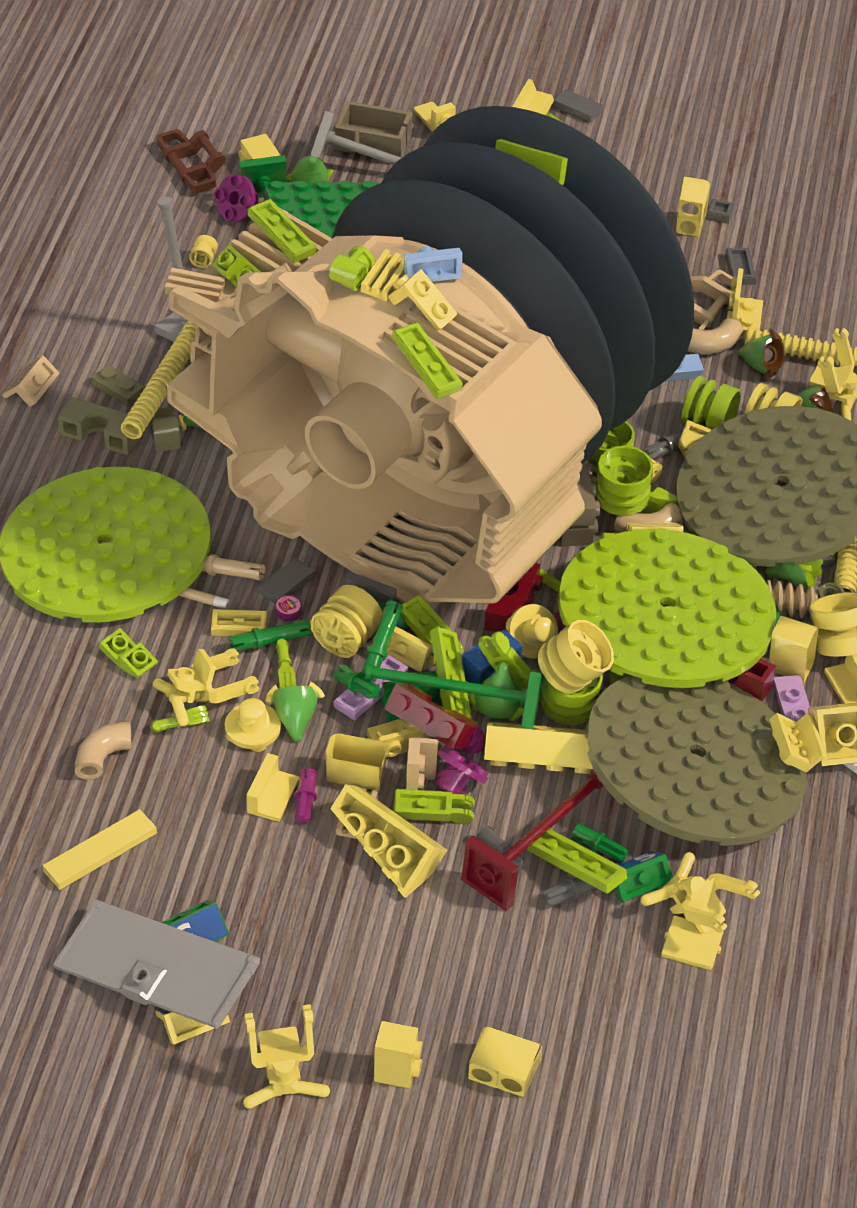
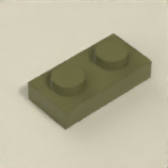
M109 364L91 376V384L126 406L136 401L145 386Z

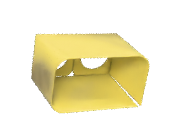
M684 176L679 198L676 233L699 237L708 207L710 191L708 181ZM687 203L696 205L698 213L696 215L684 213L682 211L683 205Z
M780 616L771 635L769 662L776 665L775 673L784 676L800 675L802 682L805 683L815 659L818 627Z
M344 734L332 735L326 750L327 782L354 785L359 788L363 787L380 791L386 770L387 745L382 741Z
M484 1027L469 1062L468 1079L525 1097L541 1061L542 1046L535 1059L540 1044L490 1027Z

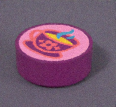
M285 595L276 600L275 614L279 619L293 621L300 617L302 613L300 599L292 595Z

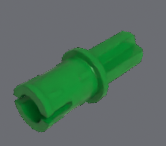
M346 665L338 666L344 673L337 669L335 670V680L348 686L352 693H360L368 699L379 696V686L370 680H365L364 673L355 672Z
M582 823L577 824L571 837L572 840L587 846L596 854L600 852L619 863L626 859L628 850L609 840L606 833L602 832L600 834Z

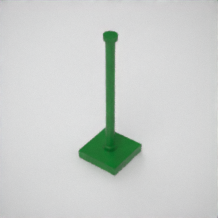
M285 155L239 161V175L247 177L252 182L258 198H264V201H266L263 193L264 182H286Z
M367 663L365 680L376 678L520 702V705L525 706L521 727L533 729L536 723L543 673L540 669L533 668L530 671L528 688H523L522 691L374 667V664Z

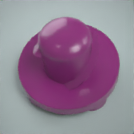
M233 174L226 177L221 182L219 188H216L214 191V199L217 202L218 210L226 221L240 222L248 217V208L257 205L259 201L252 182L243 175Z
M444 745L443 748L438 750L437 755L448 762L445 769L439 771L436 775L438 778L437 785L443 792H452V794L462 793L464 795L467 791V783L471 777L483 784L488 780L487 775L489 772L469 758L465 763L466 758L455 749Z

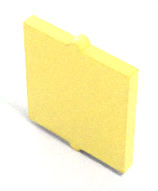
M673 916L669 932H665L664 935L666 941L661 957L712 971L716 955L721 952L719 945L723 932L719 933L710 928L706 933H700L694 922L687 921L682 917Z

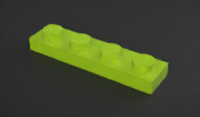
M440 627L434 628L430 631L437 676L439 678L465 682L457 633ZM440 689L443 708L456 710L472 720L468 693Z
M551 829L526 849L607 894L627 879L625 868Z

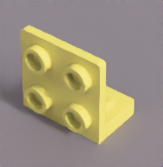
M739 268L738 276L732 277L731 291H735V293L730 292L728 309L733 311H728L727 318L735 319L742 324L744 332L741 337H745L749 327H752L753 330L760 328L763 300L740 298L743 269Z

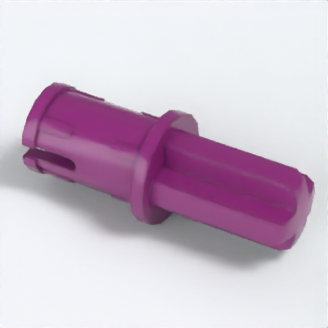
M305 768L299 771L298 790L294 793V797L297 800L295 820L302 824H307L312 819L313 802L317 799V793L315 792L317 771L308 768L307 776H305Z

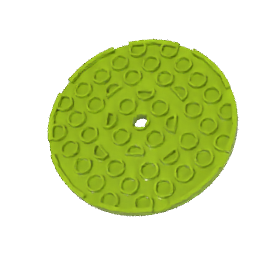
M95 467L66 475L38 488L16 507L6 521L0 536L1 569L5 580L14 589V593L26 604L47 615L64 619L66 616L82 618V622H110L128 619L144 614L145 609L157 604L161 606L167 604L184 592L196 580L204 568L203 563L207 554L210 553V523L205 508L199 499L183 484L170 477L140 468ZM105 539H111V540H112L110 543H108V542L101 543V544L99 543V540H100V542L105 541Z
M664 528L621 532L590 544L571 560L562 576L559 589L558 606L563 625L568 626L577 620H587L595 624L604 632L614 652V662L609 670L621 676L627 673L642 678V683L671 688L703 687L706 682L718 679L724 682L744 673L765 654L776 625V606L772 593L765 580L745 559L729 553L726 546L714 541Z

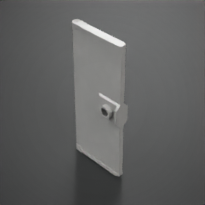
M95 900L56 958L54 967L57 970L117 991L130 1000L144 1005L152 1004L218 1029L247 982L258 968L260 957L132 913L100 900Z

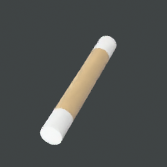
M187 588L179 595L226 610L230 604L229 599L192 588Z

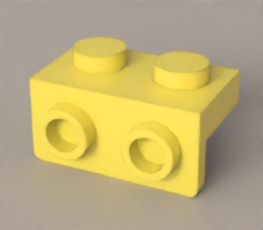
M776 713L769 719L773 730L772 735L777 741L780 750L779 756L786 765H792L807 773L825 758L826 753L812 715L806 713L797 722L779 713Z

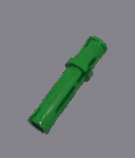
M395 601L386 602V607L372 644L366 649L367 657L361 671L364 675L367 663L374 664V667L380 668L382 662L387 659L388 653L386 651L400 613L403 610L401 604L395 607L397 604ZM371 678L370 681L376 682L377 679Z
M306 618L261 630L253 628L251 632L229 636L228 640L232 642L229 646L230 649L233 648L236 651L250 648L262 649L263 645L276 643L279 639L290 640L310 636L312 631L311 629L308 630L311 625Z

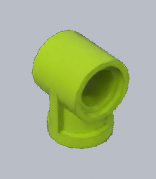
M363 246L353 247L349 251L348 256L340 253L330 267V280L354 291L359 290L368 272L375 265L374 256Z

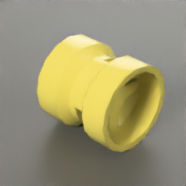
M209 235L198 236L189 255L191 263L198 268H207L212 264L218 249L217 241Z

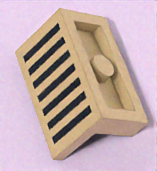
M42 355L24 366L2 396L7 398L17 393L31 407L37 403L59 375V372Z

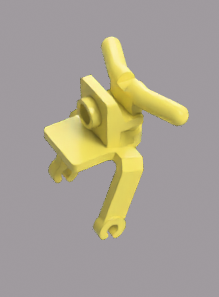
M836 328L832 337L835 340L840 367H834V360L830 356L827 357L825 362V358L821 356L809 384L814 387L824 386L830 399H834L835 402L836 400L842 401L840 408L841 416L851 420L850 410L857 399V374L853 373L854 360L848 340L849 333L843 328L839 334V329Z
M231 648L222 654L209 657L204 649H198L191 669L187 667L168 669L167 676L173 684L160 678L153 681L154 688L164 692L169 697L180 726H186L189 722L184 702L193 703V700L206 702L209 700L210 703H220L247 693L254 694L259 690L257 686L259 681L254 676L223 687L212 688L211 683L215 670L234 666L239 662L237 658L239 653L236 649Z
M687 852L684 854L675 876L662 889L643 895L641 903L644 906H649L668 898H674L676 903L670 908L673 914L684 913L686 920L694 922L700 933H706L710 928L721 933L727 928V925L723 923L725 921L723 915L726 910L715 891L723 889L755 899L760 894L759 890H755L758 885L752 880L744 881L719 873L711 874L707 879L697 876L687 878L695 861V855Z
M311 1004L302 1006L306 1043L303 1047H300L297 1028L293 1026L260 1031L258 1039L261 1053H257L253 1013L245 1014L251 1062L256 1068L266 1067V1075L269 1079V1084H271L247 1096L243 1101L246 1108L251 1109L273 1097L282 1096L283 1094L301 1093L318 1097H327L330 1094V1088L327 1085L300 1081L299 1062L311 1060L314 1055Z

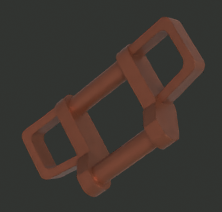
M179 129L156 136L157 145L162 151L163 156L173 164L179 172L180 179L192 193H199L217 186L214 174L225 163L226 159L209 141V136L204 130L197 131L190 140ZM173 140H178L181 142L180 144H176L170 147H167L165 144L166 142H170ZM203 147L210 156L206 162L186 168L180 159L197 154ZM205 178H208V179H209V180H206V181H202V182H199V183H195V181H198V180H201V179H205Z

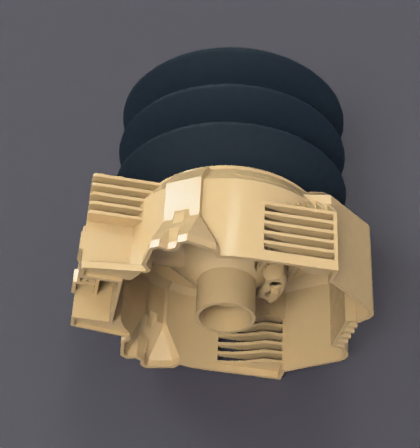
M485 106L465 110L448 118L432 132L423 147L409 152L399 159L386 173L380 184L370 187L357 195L343 210L335 226L332 238L281 209L317 246L316 254L293 263L255 222L249 225V232L242 231L239 234V240L233 239L229 244L261 272L245 273L239 278L237 287L211 264L201 272L202 274L225 278V286L220 300L235 292V288H237L234 303L235 311L179 285L169 293V309L195 324L196 334L195 339L191 341L190 362L192 364L168 384L167 400L173 407L232 450V453L227 457L229 488L238 498L249 502L253 507L254 518L262 528L291 539L301 536L319 551L353 573L397 588V600L404 604L416 595H420L433 610L441 602H498L573 525L585 510L583 497L577 485V482L580 480L579 472L582 470V464L598 451L610 430L622 425L633 416L642 405L649 391L664 383L678 369L688 351L694 326L692 281L680 244L658 204L629 169L596 141L555 118L517 107ZM503 139L568 158L564 185H561L532 164L495 149L496 140ZM355 246L367 248L374 256L375 263L385 249L390 250V255L392 256L395 253L401 254V259H404V254L418 253L424 246H430L434 251L460 248L462 251V278L432 282L453 307L457 315L442 329L436 330L409 296L394 306L389 299L384 301L362 293L361 288L354 291L330 280V267L337 255L343 253L348 256L349 251ZM284 263H287L292 271L271 272ZM399 266L394 267L388 279L379 290L382 291ZM418 322L462 381V390L436 399L391 338L393 330ZM400 515L401 517H403L404 519L408 520L416 526L410 525L399 519H396V517ZM390 524L406 535L393 531L386 526ZM380 533L385 537L389 538L390 540H392L393 542L397 543L398 545L377 537V535ZM371 542L372 544L376 545L388 554L382 553L367 545ZM362 552L378 563L367 560L358 554Z

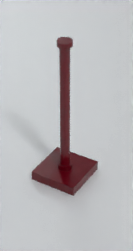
M593 772L589 775L586 783L504 854H500L474 835L469 838L465 844L461 880L503 910L507 911L514 905L519 866L512 861L590 793L604 786L596 773Z

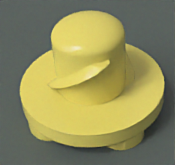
M524 605L518 608L506 621L507 632L522 645V658H538L541 646L550 641L552 637L558 635V626L554 616L541 605Z
M256 698L244 700L239 706L232 709L225 719L227 740L239 747L251 749L254 752L264 751L268 745L278 738L281 731V721L276 711Z

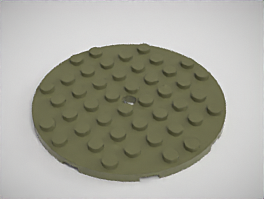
M778 406L752 410L715 427L695 444L679 471L677 499L685 525L693 535L724 545L728 548L729 553L745 559L750 565L776 567V563L794 562L795 565L822 559L852 544L857 536V424L841 415L814 407ZM778 480L787 483V485L782 487L776 484Z
M628 675L614 682L602 692L589 715L585 734L589 746L588 757L601 783L621 805L626 803L630 808L639 813L638 818L672 836L700 843L701 840L719 841V844L722 846L741 845L762 840L775 834L782 825L792 819L803 799L806 789L807 773L792 765H786L779 756L780 750L777 741L772 735L773 730L769 721L775 713L756 697L728 681L723 682L721 679L706 682L703 687L671 688L642 683V678Z

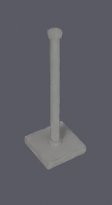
M328 111L324 113L311 152V156H315L323 161L328 145L335 144L392 165L401 159V157L335 135L333 131L338 117Z
M161 197L157 203L158 207L162 210L172 267L183 270L171 209L173 201L171 197ZM173 312L154 325L155 333L174 342L188 320Z

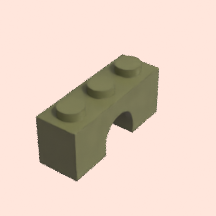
M71 397L58 415L59 433L63 436L83 441L89 433L101 431L104 432L105 448L125 455H129L139 440L131 439L121 431V424L128 414Z

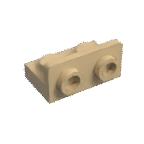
M409 738L406 790H424L425 779H436L437 739Z

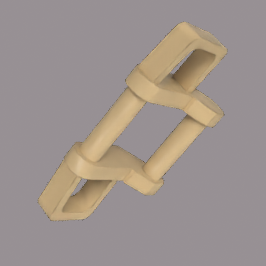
M717 270L709 277L690 276L693 292L702 291L716 300L707 311L694 303V321L701 325L699 330H705L710 327L714 322L716 314L724 305L729 303L730 292L735 293V291H729L715 282L720 280L731 287L732 276L722 270Z

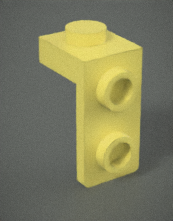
M429 102L414 107V113L432 132L448 118L454 116L456 112V107L452 103L437 106L434 102Z
M422 269L410 278L406 274L393 284L395 290L387 296L394 306L409 296L436 330L442 329L457 315L453 307Z

